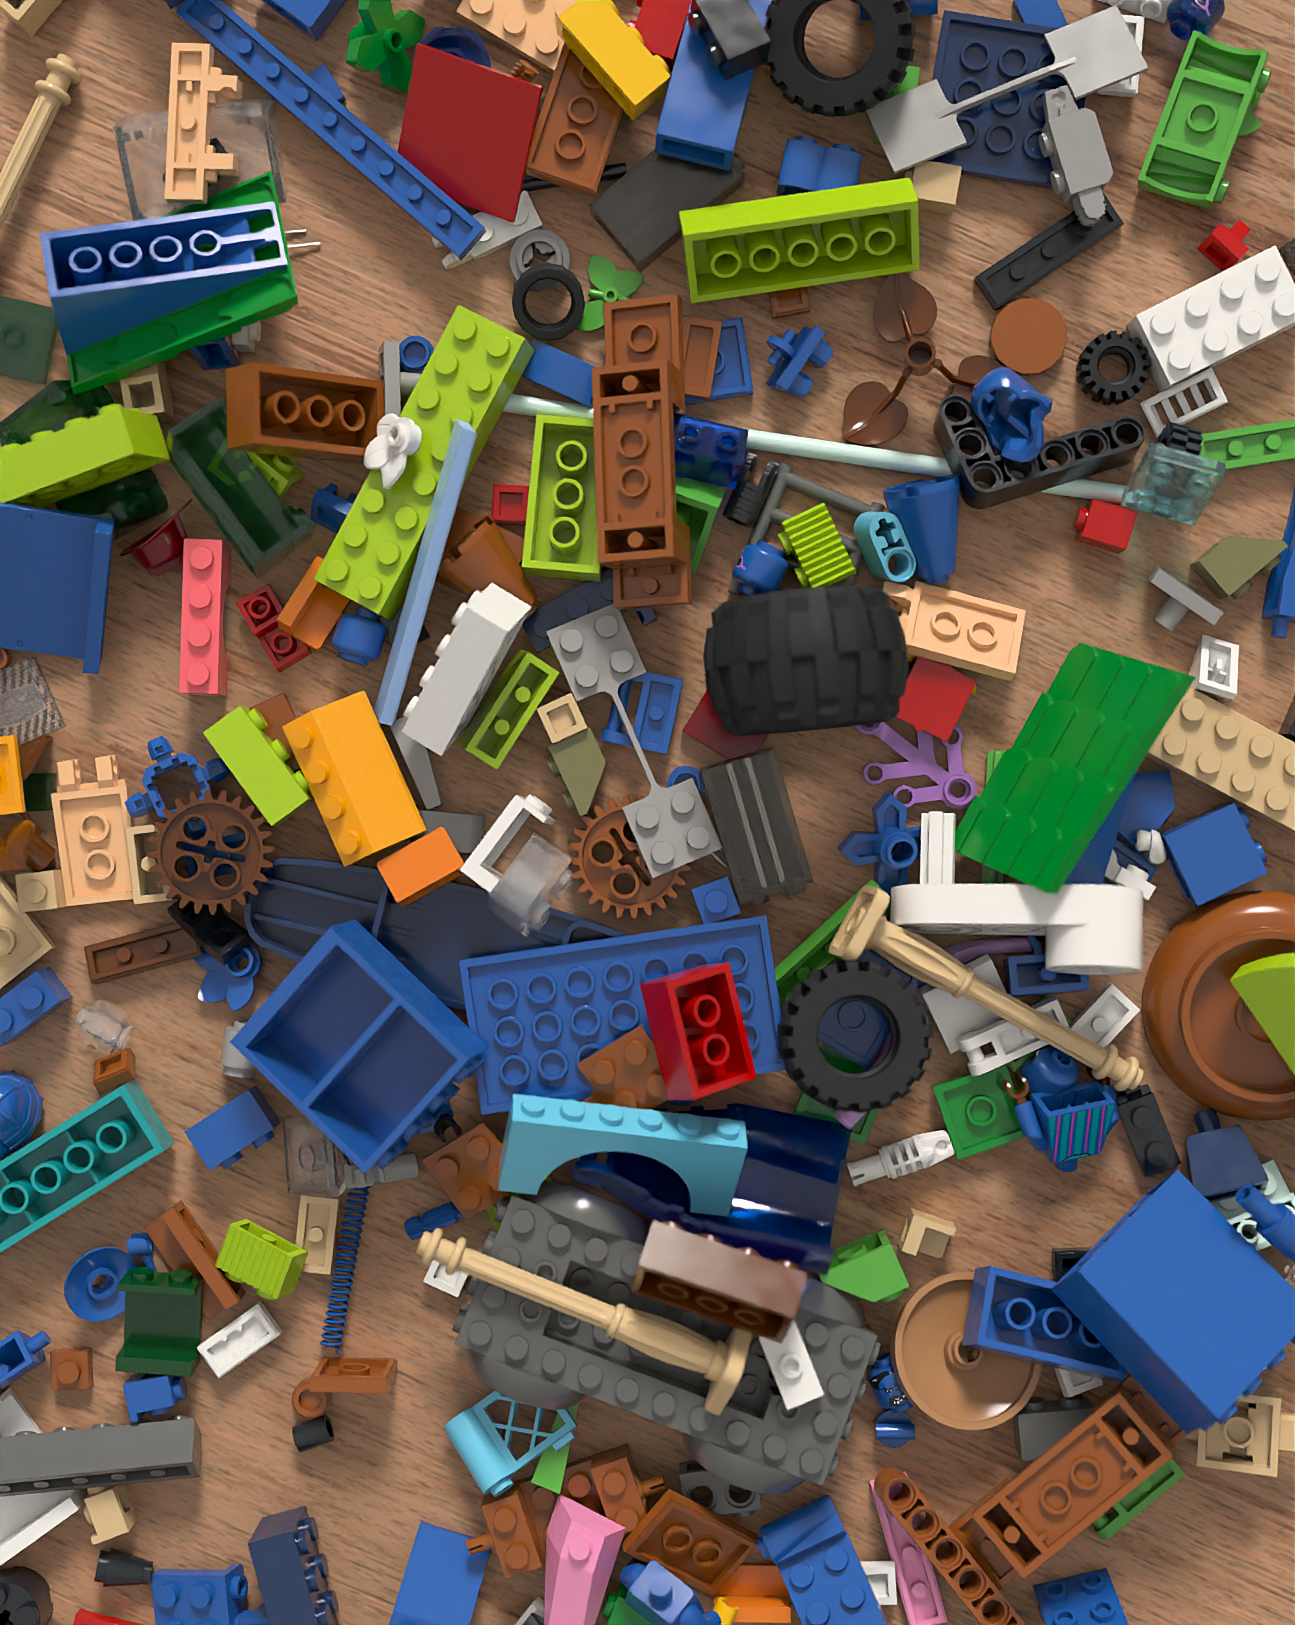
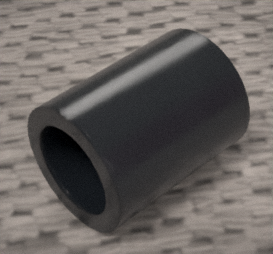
M327 1415L293 1426L292 1428L293 1439L299 1452L334 1441L332 1424Z

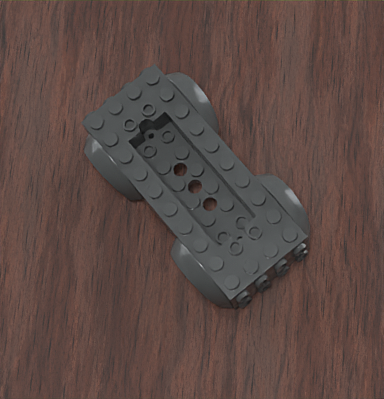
M545 1180L541 1183L537 1195L513 1192L511 1197L506 1196L502 1198L494 1219L500 1222L501 1225L498 1233L490 1231L482 1254L616 1307L617 1304H624L625 1307H632L678 1323L700 1335L709 1337L713 1342L719 1340L725 1343L733 1327L631 1292L649 1236L648 1224L639 1215L593 1194ZM473 1276L466 1294L473 1296L470 1305L462 1304L452 1329L453 1332L459 1334L455 1344L466 1348L469 1364L475 1375L498 1393L517 1402L550 1410L573 1407L588 1395L681 1431L687 1450L706 1470L740 1488L770 1495L785 1494L806 1480L823 1486L827 1476L833 1477L839 1462V1454L835 1452L840 1438L846 1440L852 1427L853 1417L849 1416L854 1401L858 1403L861 1401L865 1392L867 1380L862 1378L867 1364L873 1365L880 1349V1343L876 1342L878 1336L870 1325L866 1323L861 1303L857 1299L836 1288L807 1277L794 1320L824 1395L787 1410L758 1335L752 1334L739 1383L723 1411L717 1416L705 1410V1401L711 1380L703 1378L702 1373L652 1358L615 1338H609L606 1335L605 1329Z

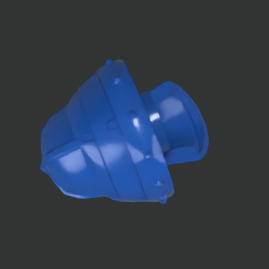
M15 1070L0 1072V1159L2 1160L10 1152L13 1154L15 1151H18L19 1147L28 1138H32V1133L39 1122L42 1121V1102L44 1098L41 1097L32 1080L29 1081L26 1077L16 1073Z

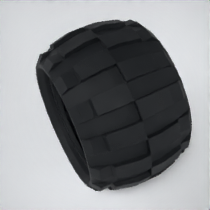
M835 586L771 592L723 602L711 613L712 627L706 631L703 653L706 689L714 713L721 715L722 728L733 736L788 733L891 721L900 712L899 697L905 695L908 674L906 637L897 610L891 609L890 595L881 589L871 586Z

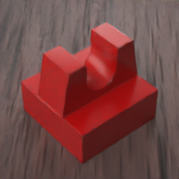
M1240 219L1230 230L1220 223L1197 249L1223 272L1233 267L1249 250L1241 240L1251 229Z

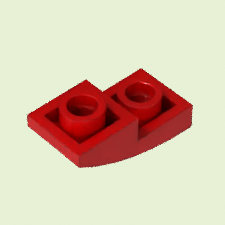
M266 584L236 602L251 631L261 642L277 671L282 672L312 654L306 644L293 638L290 634L279 630L277 618L284 606L270 584Z

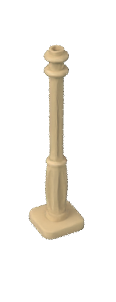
M59 53L56 58H48L46 60L45 66L50 72L46 80L35 82V89L39 94L0 173V230L60 106H68L71 103V98L67 93L70 85L81 82L82 76L77 71L80 65L64 54Z
M865 885L859 891L830 944V954L844 961H856L864 949L866 951L871 949L914 978L944 990L955 998L964 996L1091 1067L1092 1075L1095 1079H1103L1106 1076L1111 1078L1116 1091H1124L1127 1088L1134 1090L1139 1085L1143 1077V1070L1139 1068V1061L1136 1057L1132 1056L1124 1060L1118 1056V1049L1115 1045H1107L1103 1048L974 975V970L971 966L964 965L936 944L918 934L886 921L887 918L883 914L890 900L888 893L869 885Z
M440 1228L434 1229L432 1234L425 1231L416 1254L423 1256L422 1264L424 1266H429L432 1260L447 1266V1275L451 1276L458 1270L605 1329L606 1335L609 1338H615L652 1358L702 1373L703 1378L711 1380L705 1401V1410L719 1416L739 1383L752 1333L733 1327L725 1343L719 1340L713 1342L663 1317L628 1308L624 1304H617L616 1307L469 1249L466 1247L467 1241L465 1238H459L456 1243L441 1238L443 1231Z

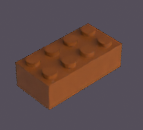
M255 362L226 369L227 449L355 464L364 463L366 448L370 441L377 437V424L384 417L383 381Z

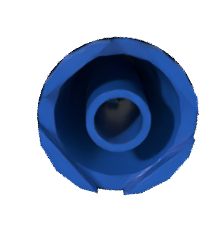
M958 475L935 477L936 480L928 481L920 479L883 490V497L890 513L899 519L915 557V573L917 578H925L927 584L948 581V574L955 572L960 496Z

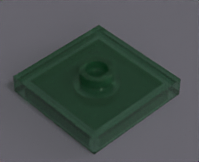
M0 296V375L46 385L58 332V324L52 307Z

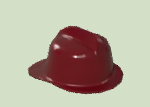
M192 499L186 502L159 528L123 550L120 556L130 553L153 576H160L178 566L183 561L184 539H188L178 514L188 506Z

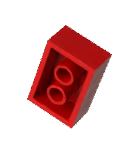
M730 962L700 965L640 984L667 1100H695L757 1078Z

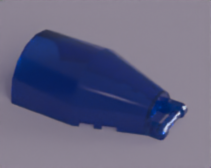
M740 1103L727 1104L726 1109L704 1110L703 1106H691V1111L670 1112L745 1121L748 1149L728 1216L690 1212L689 1191L683 1179L673 1169L653 1158L630 1152L609 1151L606 1164L595 1162L597 1152L580 1156V1160L574 1164L572 1171L574 1180L583 1184L602 1187L606 1192L660 1223L664 1221L673 1222L680 1225L685 1232L697 1236L702 1234L711 1235L720 1239L722 1244L735 1249L741 1247L749 1248L758 1252L762 1258L773 1262L780 1260L788 1261L795 1264L799 1270L828 1275L834 1248L830 1247L833 1223L852 1128L848 1130L840 1123ZM667 1108L652 1109L655 1111L668 1112Z

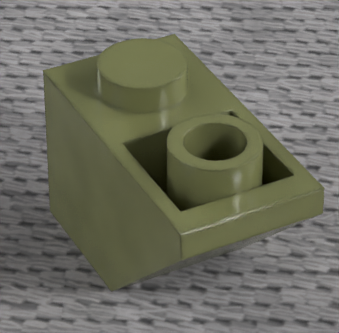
M1227 536L1215 543L1190 566L1219 600L1230 595L1236 599L1253 585L1249 579L1258 571L1266 574L1282 561L1279 554L1288 545L1283 540Z
M590 727L548 746L551 755L545 757L554 777L562 776L567 786V790L562 791V795L570 812L578 810L580 816L589 813L607 765L603 752Z

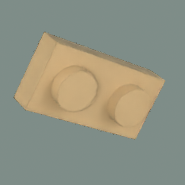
M305 1192L301 1194L295 1245L308 1251L309 1254L306 1257V1262L301 1272L331 1275L333 1272L341 1196Z

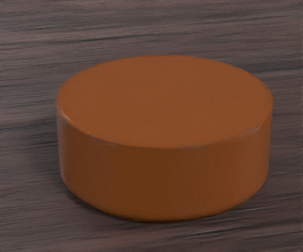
M309 1377L302 1380L296 1386L292 1393L291 1401L297 1414L304 1418L312 1419L321 1416L327 1410L331 1402V1392H309Z

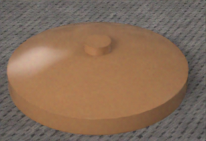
M955 1272L941 1275L918 1287L907 1298L898 1312L890 1343L894 1374L909 1402L921 1414L933 1422L958 1430L988 1429L1012 1418L1031 1398L1042 1369V1364L962 1345L975 1272Z

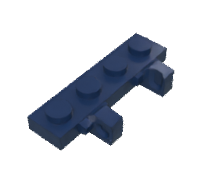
M612 569L602 573L601 582L586 581L536 609L524 621L522 627L537 653L552 646L546 631L613 604ZM652 607L634 609L644 627L657 620Z

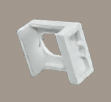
M530 794L527 798L515 795L460 870L488 892L502 894L511 881L496 871L492 865L531 814L543 823L554 825L556 820L549 816L553 809Z

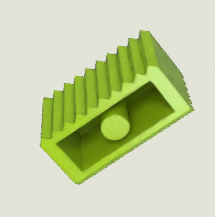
M824 503L781 522L780 527L783 532L777 534L785 554L793 553L799 567L794 569V573L802 589L832 587L855 576L857 573Z
M243 1219L230 1223L215 1266L225 1271V1276L231 1281L237 1283L246 1282L247 1285L257 1288L256 1293L259 1296L269 1300H276L295 1291L298 1278L301 1276L300 1272L303 1270V1265L309 1254L308 1251L254 1222Z

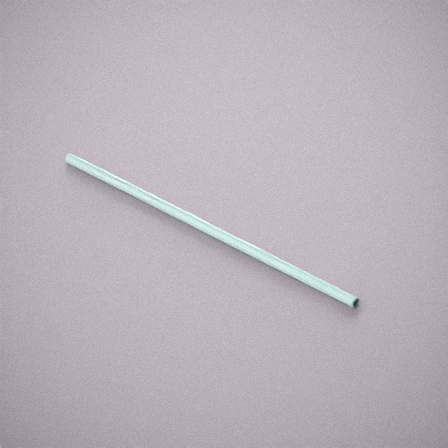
M517 394L511 395L503 412L534 417H536V414L593 419V406L589 408L577 403ZM673 418L674 438L935 477L952 475L945 458ZM1011 471L1016 477H1024L1019 471ZM1078 479L1040 491L1042 493L1089 500L1095 499L1102 502L1168 511L1171 501L1170 495L1146 488Z

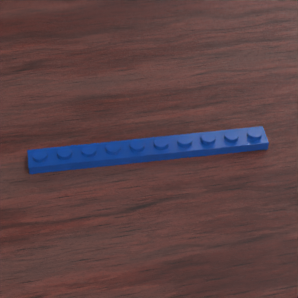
M185 0L178 8L176 13L181 20L457 258L462 260L486 233V229L482 224L221 0Z

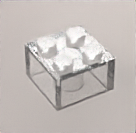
M534 833L489 893V911L526 937L532 928L538 932L550 915V903L554 898L560 901L573 883L570 881L574 875L571 872L572 859Z

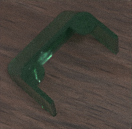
M220 396L168 431L167 450L170 456L169 462L246 567L259 579L309 540L317 525L313 520H310L301 507L296 510L290 505L286 507L246 451L227 449V414L224 413L226 402Z

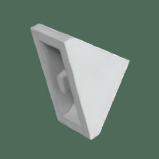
M1202 634L1189 671V675L1196 677L1190 687L1218 702L1234 700L1237 695L1239 645Z

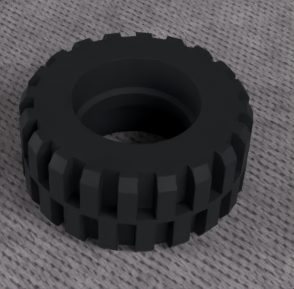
M776 0L774 5L768 6L765 17L769 18L765 31L771 40L768 60L765 65H770L773 73L770 75V78L775 86H780L785 92L783 96L791 103L800 105L802 110L826 117L849 116L865 112L879 102L889 98L894 93L893 89L897 84L902 83L908 73L905 71L909 61L913 60L915 49H912L913 37H916L915 24H912L910 14L913 12L909 1L849 0L861 6L869 15L875 32L874 48L869 60L859 71L847 77L833 78L820 73L812 66L806 55L804 45L805 30L810 17L820 6L833 0Z
M837 962L821 969H816L808 974V977L801 983H798L791 991L792 995L789 1000L784 1002L780 1012L783 1013L781 1022L777 1026V1036H779L780 1047H778L780 1058L783 1059L786 1066L785 1070L791 1080H794L802 1092L818 1103L842 1112L869 1113L873 1109H884L891 1106L892 1101L897 1098L903 1099L911 1092L910 1086L915 1081L921 1080L925 1073L922 1070L925 1060H930L932 1048H928L929 1037H933L932 1025L928 1024L926 1018L929 1011L925 1002H920L917 997L918 991L911 983H906L896 971L886 969L880 966V964L873 962ZM847 999H862L872 1003L884 1014L890 1027V1044L885 1057L877 1066L863 1073L850 1074L837 1070L823 1057L818 1044V1027L822 1017L833 1005Z

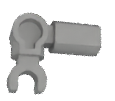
M414 1153L400 1155L394 1161L391 1160L382 1170L375 1166L366 1174L354 1162H351L350 1166L347 1163L343 1164L347 1189L373 1186L375 1182L387 1183L418 1177V1164Z

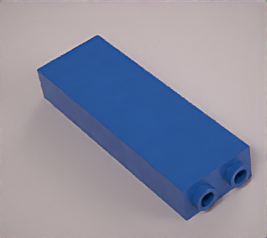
M748 0L763 28L766 29L769 18L765 17L768 6L773 5L774 0ZM687 15L656 132L655 153L730 171L756 67L725 81L719 68L714 69L711 66L706 55V45L700 35L695 36L692 32Z

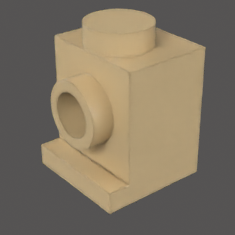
M126 1485L87 1488L89 1494L84 1499V1514L88 1523L94 1525L96 1530L90 1538L92 1544L95 1545L129 1532L138 1520Z

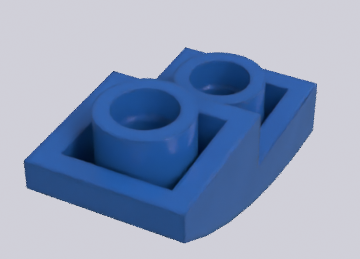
M532 339L530 345L535 351L521 377L591 408L593 405L592 368L595 366Z

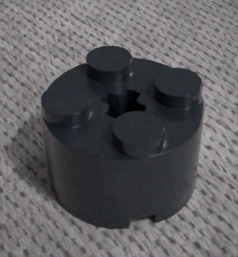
M24 1566L0 1570V1625L48 1624L53 1613V1602L51 1604L49 1585L38 1572Z

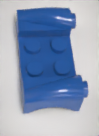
M829 1495L821 1497L759 1528L761 1536L756 1538L759 1550L765 1561L772 1559L774 1564L778 1566L802 1625H888L837 1507Z

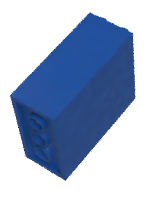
M356 920L330 927L230 1041L246 1059L365 1174L375 1166L382 1170L391 1160L394 1161L409 1146L407 1141L416 1133L419 1134L434 1118L430 1111L434 1113L441 1105L447 1104L459 1091L455 1084L459 1085L467 1077L470 1078L482 1066L485 1060L481 1055L488 1048L468 1026Z
M1176 1170L1147 1191L1051 1288L1057 1297L1186 1434L1198 1428L1206 1431L1216 1422L1222 1424L1227 1421L1238 1409L1234 1402L1241 1395L1244 1397L1250 1395L1262 1383V1380L1258 1377L1265 1368L1271 1370L1277 1366L1286 1356L1282 1349L1290 1341L1293 1344L1295 1343V1290L1179 1170Z

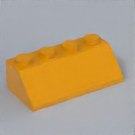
M365 691L312 710L282 726L344 867L368 860L427 831Z

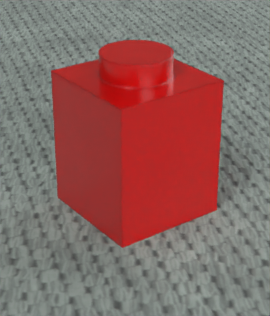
M1092 499L1086 504L1085 508L1079 507L1073 522V529L1078 530L1075 541L1119 554L1127 549L1138 512Z

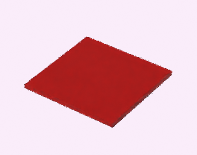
M418 43L397 152L455 202L514 223L544 87Z

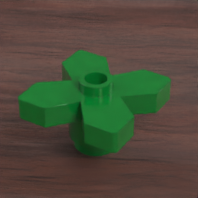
M359 0L357 10L362 22L352 28L349 33L346 63L360 72H372L378 67L383 86L395 93H408L413 68L405 48L421 42L425 19L412 10H400L394 15L391 0Z

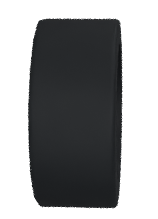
M543 263L534 265L522 273L514 286L512 307L514 317L522 330L534 338L551 341L562 339L576 329L583 317L585 301L582 286L574 273L562 265ZM539 280H557L570 293V310L566 317L558 323L549 325L539 323L527 311L525 302L527 292Z

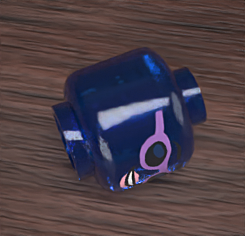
M1173 0L1168 5L1166 12L1171 32L1181 40L1190 39L1193 30L1208 36L1222 18L1225 11L1224 0Z

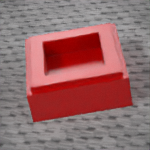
M493 484L491 518L496 524L526 525L530 486Z

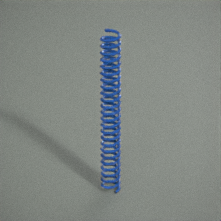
M371 1186L349 1188L365 1192L363 1194L347 1193L350 1197H358L364 1201L350 1199L345 1201L347 1204L358 1205L363 1208L345 1207V1211L361 1214V1216L345 1214L343 1218L356 1220L360 1223H341L342 1226L354 1227L359 1230L342 1229L340 1230L342 1234L354 1235L358 1238H338L342 1242H352L356 1245H337L339 1249L352 1250L355 1253L338 1251L336 1253L337 1256L349 1257L353 1260L336 1259L335 1263L349 1265L352 1268L335 1266L333 1269L337 1272H347L351 1275L333 1274L332 1277L334 1279L347 1280L349 1283L337 1281L330 1283L332 1286L345 1287L348 1290L330 1289V1293L345 1295L347 1298L330 1296L328 1297L329 1301L342 1302L346 1305L340 1306L331 1303L326 1305L330 1309L344 1311V1313L327 1311L325 1312L327 1316L340 1317L343 1320L338 1321L330 1318L323 1320L327 1324H338L341 1326V1328L332 1326L322 1327L324 1331L340 1333L337 1336L329 1333L321 1335L322 1338L339 1341L338 1343L330 1341L320 1342L322 1346L337 1348L336 1353L341 1351L339 1345L342 1344V1340L340 1338L344 1335L342 1332L345 1329L343 1323L346 1322L345 1315L348 1313L345 1308L349 1306L347 1301L351 1298L348 1293L352 1291L350 1285L353 1284L351 1278L355 1276L352 1271L356 1269L354 1263L357 1262V1258L355 1256L358 1255L357 1248L360 1247L357 1241L361 1240L359 1234L363 1230L360 1226L364 1224L362 1219L366 1215L363 1211L367 1209L364 1204L368 1202L366 1196L370 1193L367 1189Z

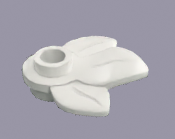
M393 413L385 415L378 422L377 437L370 441L364 454V466L370 470L381 469L383 488L389 489L399 479L405 469L407 455H413L418 450L422 439L420 427L415 425L412 419L407 417L399 418Z

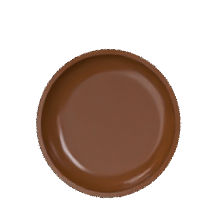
M1263 890L1245 891L1215 899L1199 907L1181 920L1165 937L1150 963L1145 978L1142 996L1143 1024L1149 1046L1158 1064L1167 1077L1188 1097L1209 1109H1214L1218 1113L1234 1118L1271 1121L1295 1117V1075L1230 981L1242 965L1266 957L1295 953V895Z

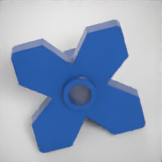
M885 793L872 807L875 832L851 831L838 846V850L856 866L875 862L874 881L883 891L891 896L892 887L909 883L907 867L915 859H920L921 826L906 828L907 807L892 794Z

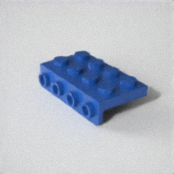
M232 1564L226 1570L158 1569L151 1574L156 1625H240L238 1618L244 1610H248L246 1596L248 1580L244 1576L242 1564Z

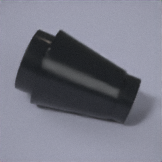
M112 1547L110 1551L101 1550L94 1582L103 1583V1587L149 1585L153 1561H147L144 1558Z

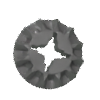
M535 229L521 235L511 248L509 263L512 274L517 281L523 272L531 268L529 264L534 261L533 247L543 257L551 256V259L546 261V263L562 265L568 270L571 265L570 253L566 243L560 236L549 230ZM552 279L539 280L530 289L536 292L554 289L560 282Z

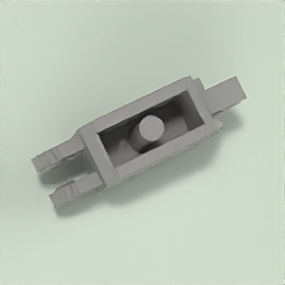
M1061 86L1045 92L1042 97L1046 123L1041 130L1042 134L1039 135V144L1043 156L1050 158L1053 167L1050 179L1055 194H1061L1064 204L1072 202L1075 214L1079 217L1077 219L1080 221L1079 224H1083V227H1093L1096 222H1099L1100 217L1105 214L1106 204L1103 203L1105 199L1102 190L1108 184L1114 172L1095 112L1086 107L1078 109L1068 86Z

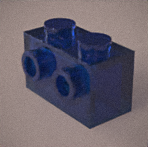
M673 413L675 476L735 489L744 465L749 430Z

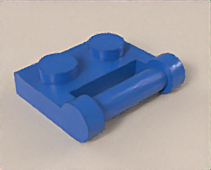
M647 672L622 683L618 688V696L626 712L632 681L643 683L633 728L641 749L667 754L683 679ZM612 701L607 729H602L600 740L633 747L628 734L621 733L623 722L614 701Z

